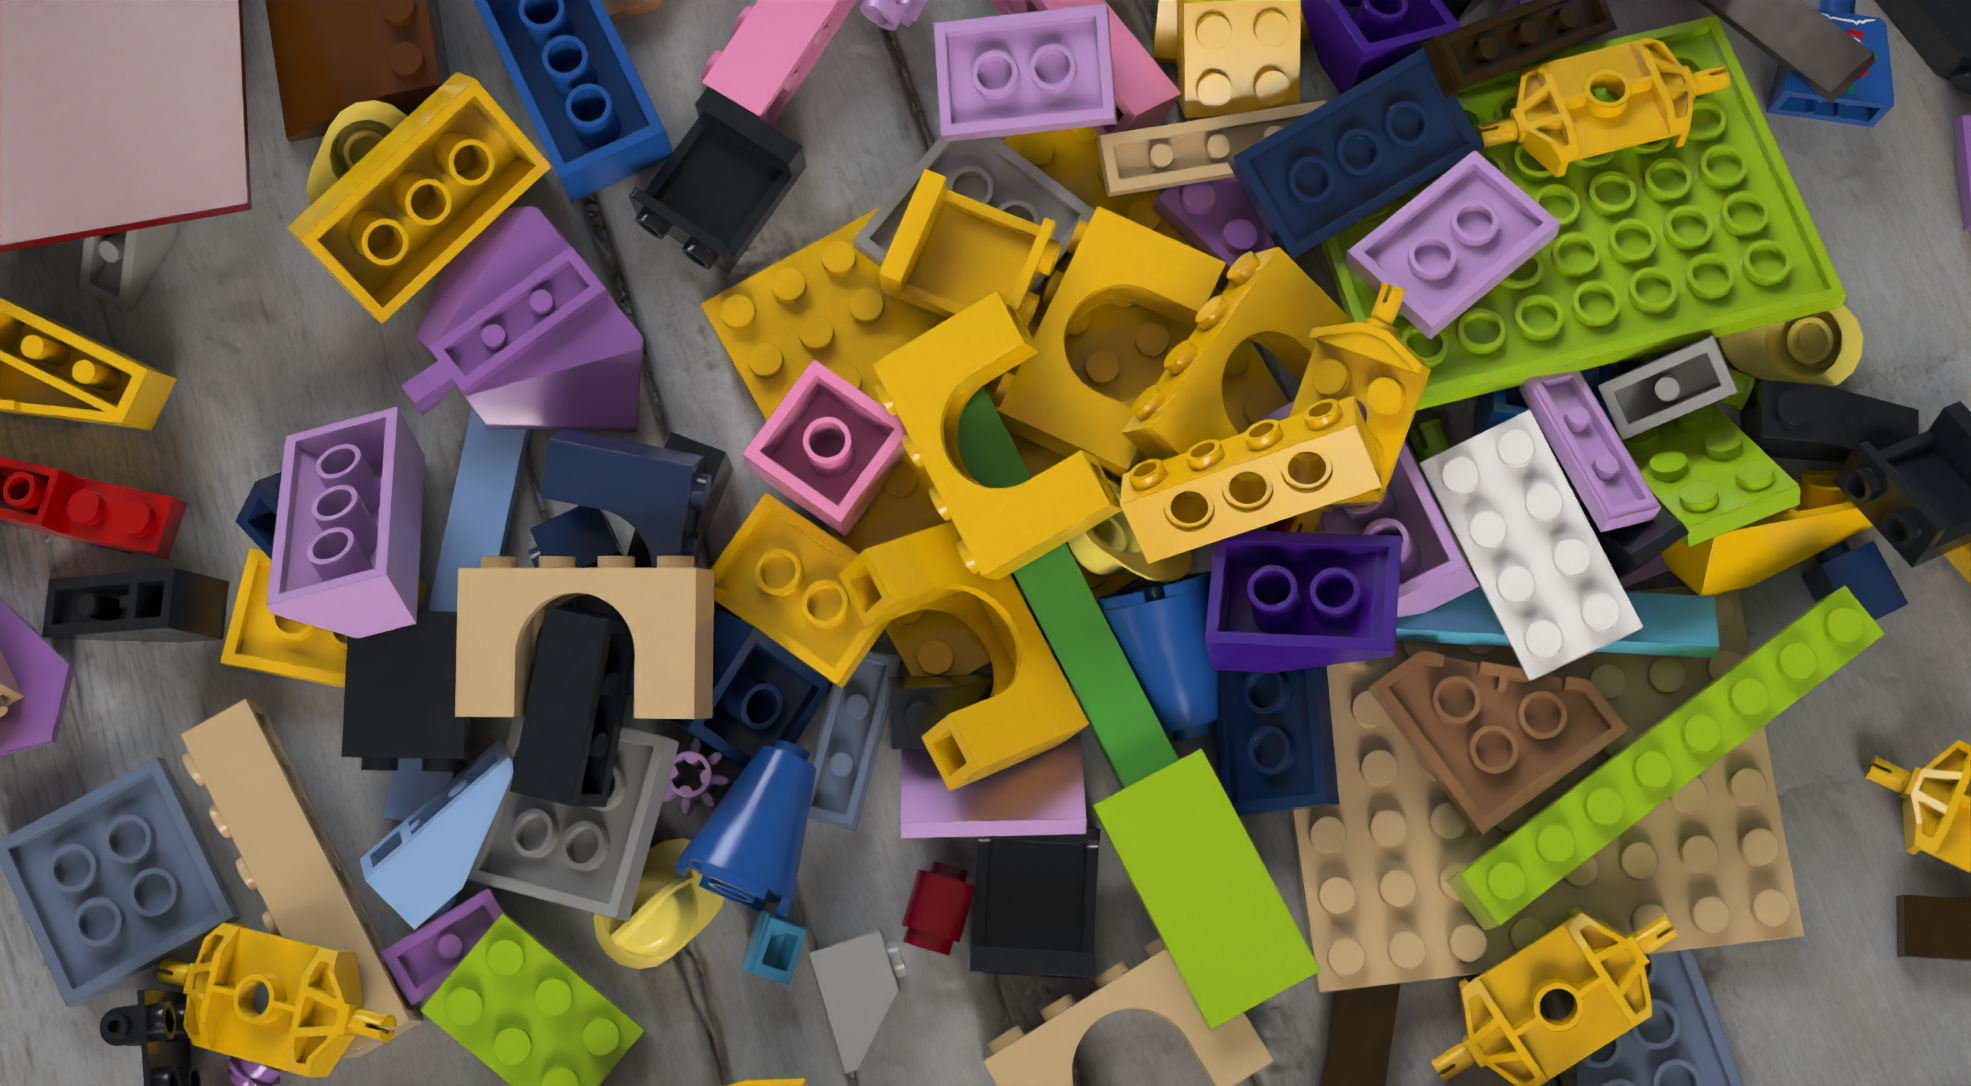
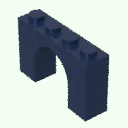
M564 429L549 438L541 498L601 509L623 518L636 529L644 540L650 555L652 568H657V556H693L694 567H696L702 545V534L694 532L697 509L704 511L711 488V475L703 473L705 456ZM562 606L559 609L625 622L620 613L605 614ZM634 666L628 691L629 695H634Z

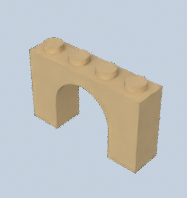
M481 556L480 568H458L455 717H525V696L528 688L531 686L537 655L536 640L538 632L543 625L546 608L559 610L574 599L593 595L612 605L624 618L631 632L635 654L634 718H712L714 570L694 567L693 556H657V568H635V557L598 556L597 568H576V557L539 556L538 568H518V557Z
M1159 937L1144 947L1150 958L1129 970L1122 960L1094 977L1092 981L1098 990L1077 1003L1070 992L1039 1011L1045 1020L1044 1024L1024 1035L1020 1026L1017 1025L987 1043L993 1055L982 1062L997 1086H1074L1072 1076L1073 1059L1076 1048L1085 1032L1096 1021L1107 1014L1127 1009L1153 1013L1172 1025L1186 1043L1211 1086H1234L1274 1060L1244 1012L1211 1030L1208 1029Z

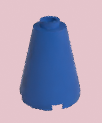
M1212 571L1188 574L1178 581L1160 582L1152 585L1144 584L1114 592L1098 599L1100 609L1164 732H1172L1174 741L1192 739L1208 734L1207 723L1218 719V670H1212L1205 646Z
M777 740L774 747L761 746L682 852L674 870L686 878L689 869L692 868L703 874L699 883L700 887L732 902L760 912L763 910L766 901L778 904L775 915L787 917L793 904L816 775V768L807 762L810 753L784 740Z

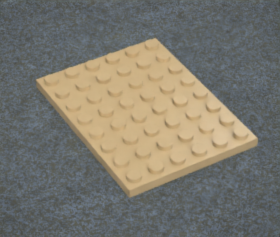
M1687 585L1631 591L1699 595L1690 590ZM1738 589L1726 591L1715 596L1719 649L1716 658L1592 652L1545 674L1559 678L1569 676L1591 680L1629 731L1480 837H1477L1368 688L1420 650L1445 654L1447 658L1479 663L1484 661L1522 668L1512 648L1396 641L1395 656L1327 665L1339 805L1290 811L1309 947L1321 970L1314 974L1316 993L1480 975L1571 918L1573 915L1570 910L1576 906L1619 930L1623 935L1629 932L1631 935L1635 934L1636 931L1656 920L1664 913L1679 934V937H1675L1650 954L1805 936L1765 726L1501 926L1484 931L1447 883L1448 879L1750 653Z

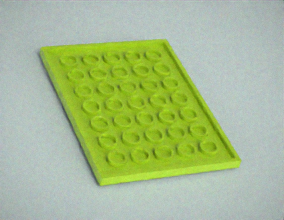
M1717 15L1569 49L1526 66L1530 67L1644 38H1651L1663 41L1682 67L1688 65L1691 73L1725 65L1726 71H1728L1730 76V86L1726 90L1722 89L1698 95L1693 99L1690 130L1684 146L1675 148L1673 138L1668 137L1568 162L1565 176L1555 177L1523 149L1521 143L1512 141L1477 151L1561 224L1558 234L1554 239L1433 338L1429 339L1398 311L1392 325L1399 329L1397 336L1420 356L1431 369L1416 411L1520 386L1530 377L1582 371L1689 345L1712 334L1714 338L1842 307L1847 293ZM1521 69L1455 94L1474 129L1479 124L1483 125L1509 118L1511 109L1515 108L1517 85ZM1597 88L1591 91L1595 98L1603 102H1615L1621 99L1617 93L1611 92L1606 88ZM1452 167L1321 243L1343 308L1348 315L1349 323H1365L1366 318L1371 317L1379 293L1346 265L1347 251Z

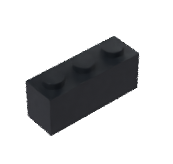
M546 608L543 625L538 632L536 640L537 655L531 686L528 688L525 696V717L520 742L513 757L514 773L510 792L569 806L606 807L635 661L633 638L626 622Z

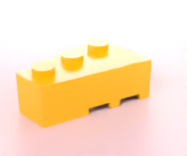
M0 297V412L152 431L177 378L38 310Z

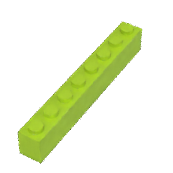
M1846 585L1818 601L1448 879L1447 883L1484 931L1501 926L1881 638L1885 633Z

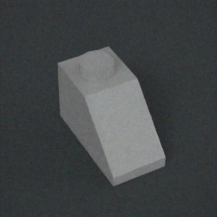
M178 223L84 238L79 288L126 312L133 309L176 240Z
M1713 334L1689 345L1681 346L1659 355L1598 385L1622 440L1738 392Z
M881 930L809 953L845 1074L862 1068L901 992L897 978L908 975L897 939L886 943Z

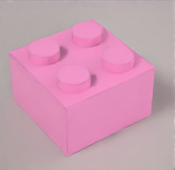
M813 359L745 450L743 456L750 472L846 537L907 454L902 437L908 433L897 415L892 416L885 407Z

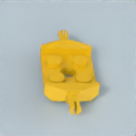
M1644 38L1522 68L1517 85L1515 108L1511 109L1509 118L1476 125L1475 131L1484 145V148L1481 150L1512 141L1521 143L1522 148L1555 177L1565 176L1568 162L1668 137L1673 138L1675 148L1684 146L1691 125L1693 99L1698 95L1728 89L1730 86V76L1728 71H1726L1725 65L1691 73L1688 65L1682 67L1663 41ZM1597 88H1606L1611 92L1617 93L1621 99L1615 102H1603L1595 98L1591 91Z
M1384 282L1381 283L1371 317L1366 318L1365 323L1353 322L1311 329L1309 337L1316 340V344L1289 417L1303 413L1309 406L1321 400L1335 399L1338 401L1354 395L1356 402H1362L1367 411L1366 426L1379 455L1382 487L1298 514L1295 517L1290 532L1316 533L1323 511L1331 513L1333 507L1367 506L1381 503L1431 372V369L1423 359L1397 336L1399 329L1392 326L1403 297L1407 292L1400 287L1391 286ZM1306 451L1298 453L1294 457L1309 460L1317 457L1318 454Z
M1957 740L1923 769L1915 767L1910 772L1875 755L1867 767L1869 769L1865 772L1864 778L1899 792V797L1903 798L1902 813L1905 851L1915 855L1922 850L1971 873V745Z
M1576 906L1570 910L1573 915L1571 918L1470 982L1466 977L1458 981L1467 1035L1462 1037V1043L1455 1045L1435 1059H1431V1063L1437 1073H1440L1441 1079L1447 1083L1449 1079L1477 1062L1480 1068L1487 1065L1516 1086H1541L1652 1016V1001L1645 965L1650 961L1645 955L1652 953L1675 937H1679L1669 919L1663 913L1659 918L1636 931L1635 934L1631 935L1629 932L1623 935L1619 930ZM1553 989H1564L1574 996L1573 1009L1567 1016L1561 1019H1550L1540 1012L1542 997Z
M222 923L204 938L195 963L189 964L168 957L158 967L173 972L168 974L157 972V979L160 983L184 988L183 994H187L183 1027L194 1046L302 1076L328 1077L357 1034L387 1043L393 1038L395 1031L381 1027H397V1020L393 1015L369 1011L363 1007L364 1002L357 952L333 950L249 929L250 926L245 924ZM263 982L268 989L269 1003L266 1010L259 1015L254 1007V994L257 987Z

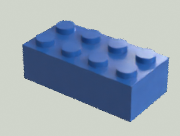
M474 0L571 203L662 162L671 156L673 150L666 130L602 0Z

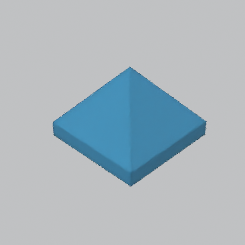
M761 911L748 938L741 970L789 985L808 927Z

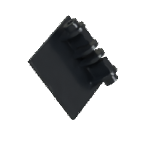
M137 990L138 1004L113 1008L103 1016L100 1022V1034L105 1042L113 1046H141L144 1086H201L199 1070L196 1065H191L190 1038L183 1027L186 994L172 991Z

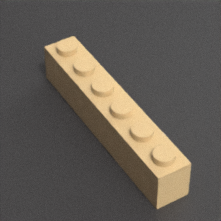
M244 699L180 734L188 750L182 756L188 773L199 786L206 785L215 803L209 807L213 823L223 837L226 839L232 837L241 855L235 861L237 870L251 891L254 892L258 889L268 909L262 913V918L268 932L273 935L333 950L357 952L364 1002L363 1007L369 1011L393 1015L397 1020V1027L386 1026L381 1028L395 1031L393 1036L395 1038L422 1023L424 1020L416 1004L411 1006L382 958L380 952L387 947L264 707ZM357 1034L342 1055V1058H360L385 1043Z

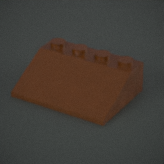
M265 0L286 138L289 142L325 136L330 124L338 113L356 102L376 100L392 104L409 116L450 78L438 0Z

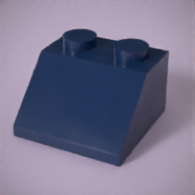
M717 609L714 614L712 718L667 720L744 769L761 746L774 747L777 740L796 744L833 684L757 627Z

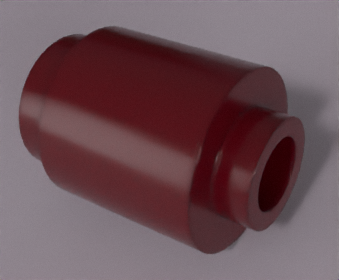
M936 861L932 862L930 872L917 870L901 926L907 927L903 939L904 943L950 956L953 942L960 943L976 886L965 882L968 871Z

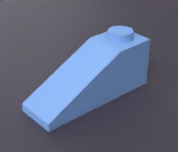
M501 739L495 742L360 858L365 881L414 930L427 919L434 920L445 914L452 907L457 899V893L465 884L514 773L513 756L509 747Z

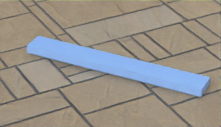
M471 409L428 611L457 612L458 568H480L481 556H504L531 429L487 428L474 409ZM399 759V769L392 773L383 818L403 822L455 778L458 772L421 771V759Z

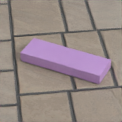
M1574 371L1526 379L1518 390L1600 532L1654 520L1661 506L1581 372Z

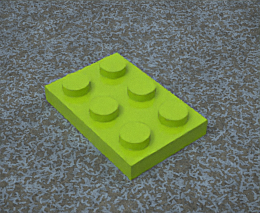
M1713 403L1625 440L1621 439L1661 508L1681 521L1688 530L1689 534L1681 539L1688 547L1800 505L1799 484Z
M504 911L420 1010L511 1086H599L645 1031V1028Z

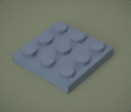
M159 757L151 759L0 839V864L67 1007H76L205 938L222 923H232L241 918L166 760Z

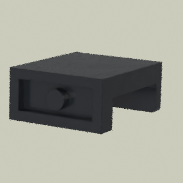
M707 86L695 103L699 118L646 190L642 191L635 187L629 195V199L637 215L635 221L645 231L661 240L666 234L684 245L681 249L682 252L697 265L710 270L714 264L729 274L805 170L806 163L801 145Z
M1961 401L1944 407L1926 432L1879 451L1867 441L1856 445L1833 479V482L1912 568L1971 542V411Z
M417 611L416 624L358 639L347 636L341 757L361 758V770L398 771L399 759H421V771L459 772V760L477 759V748H471L470 745L471 717H455L457 612Z
M1088 818L1086 821V834L978 836L970 961L971 973L1090 980L1094 978V934L1098 850L1101 829L1088 828Z

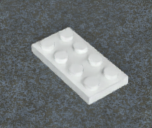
M1530 409L1419 463L1529 682L1643 628Z

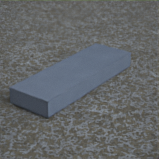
M870 649L843 689L833 683L811 764L816 768V775L808 815L809 820L856 832L889 712L888 677H898L902 657Z

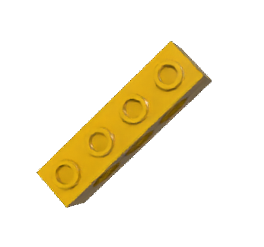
M1354 395L1338 401L1335 399H1325L1312 404L1303 413L1279 421L1274 419L1263 420L1250 426L1244 433L1221 441L1216 439L1204 440L1192 446L1186 453L1162 461L1159 459H1149L1137 464L1129 472L1122 474L1120 506L1149 564L1382 487L1379 455ZM1306 451L1318 454L1317 457L1309 460L1294 457L1296 454ZM1247 471L1259 474L1258 477L1253 479H1242L1236 475ZM1185 491H1193L1201 494V496L1185 498L1178 494Z

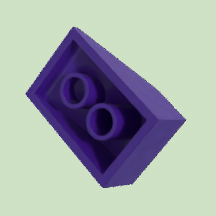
M1301 0V9L1319 63L1340 94L1345 93L1422 49V44L1432 38L1461 27L1442 0Z
M1250 530L1214 542L1205 633V646L1212 670L1277 673L1395 656L1402 536Z

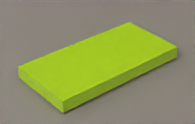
M1202 748L1092 806L1208 1029L1211 1030L1321 971Z

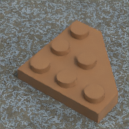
M1423 650L1418 651L1368 688L1477 837L1489 831L1629 731L1591 680L1569 676L1559 678L1543 675L1529 682L1522 668L1484 661L1479 663L1447 658L1445 654Z

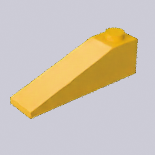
M1804 470L1800 475V479L1795 480L1799 484L1800 505L1688 547L1682 540H1679L1661 555L1665 567L1687 584L1690 590L1700 596H1717L1726 591L1751 587L1873 525L1833 482L1839 470Z

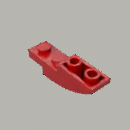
M0 456L1 522L127 554L136 552L169 560L187 503L175 497L77 477L61 469Z

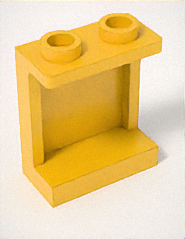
M924 168L879 270L881 292L950 318L997 290L1013 301L1028 328L1040 300V295L1032 293L1041 273L1047 276L1052 274L1061 252L1062 243L1055 241L1056 221L1045 217L1040 226L947 189L946 176Z

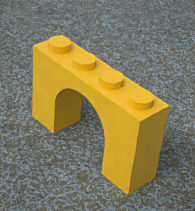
M1097 206L1090 222L1087 223L1080 220L1071 236L1067 252L1073 254V257L1065 274L1056 270L1047 285L1042 302L1048 304L1049 307L1041 323L1038 324L1031 321L1027 328L1040 352L1022 362L1015 375L1009 372L1004 374L994 395L993 404L999 407L998 414L1008 431L1067 458L1083 450L1097 458L1105 475L1122 482V474L1129 472L1133 468L1141 451L1121 433L1134 414L1131 412V407L1092 390L1077 377L1066 356L1064 346L1071 328L1084 314L1101 305L1118 302L1132 303L1145 307L1195 330L1198 325L1195 322L1196 315L1214 297L1221 282L1226 262Z
M1280 247L1258 253L1247 252L1233 263L1226 275L1230 281L1220 295L1213 297L1200 309L1195 318V322L1198 325L1188 340L1179 343L1167 355L1163 363L1166 370L1156 385L1147 388L1133 403L1131 412L1134 415L1121 433L1149 459H1159L1162 461L1186 453L1192 446L1208 439L1221 441L1239 434L1231 424L1225 411L1222 398V377L1229 356L1244 339L1257 342L1267 348L1302 382L1316 344V340L1309 337L1311 329L1349 323L1348 315ZM1247 471L1241 472L1236 476L1242 479H1253L1258 477L1259 474ZM1185 491L1191 498L1201 496L1197 492Z
M996 290L872 365L881 381L875 385L880 401L892 416L898 414L908 433L902 437V442L909 457L917 467L922 468L925 466L935 485L929 489L934 506L946 521L953 520L962 538L956 542V546L963 562L973 574L979 572L984 578L999 581L1122 511V508L1097 458L1083 450L1076 452L1028 481L1008 488H988L972 476L965 466L958 446V426L966 404L982 386L1040 352L1013 301Z
M953 520L864 549L838 575L865 628L918 610H938L951 614L966 623L985 645L992 662L994 675L990 697L948 714L921 736L949 792L1056 748L1089 724L1081 709L1078 697L1071 690L1053 656L1050 644L1043 637L1025 603L1022 591L1015 584L1011 574L999 581L984 578L979 572L973 574L967 568L958 552L956 542L962 538Z

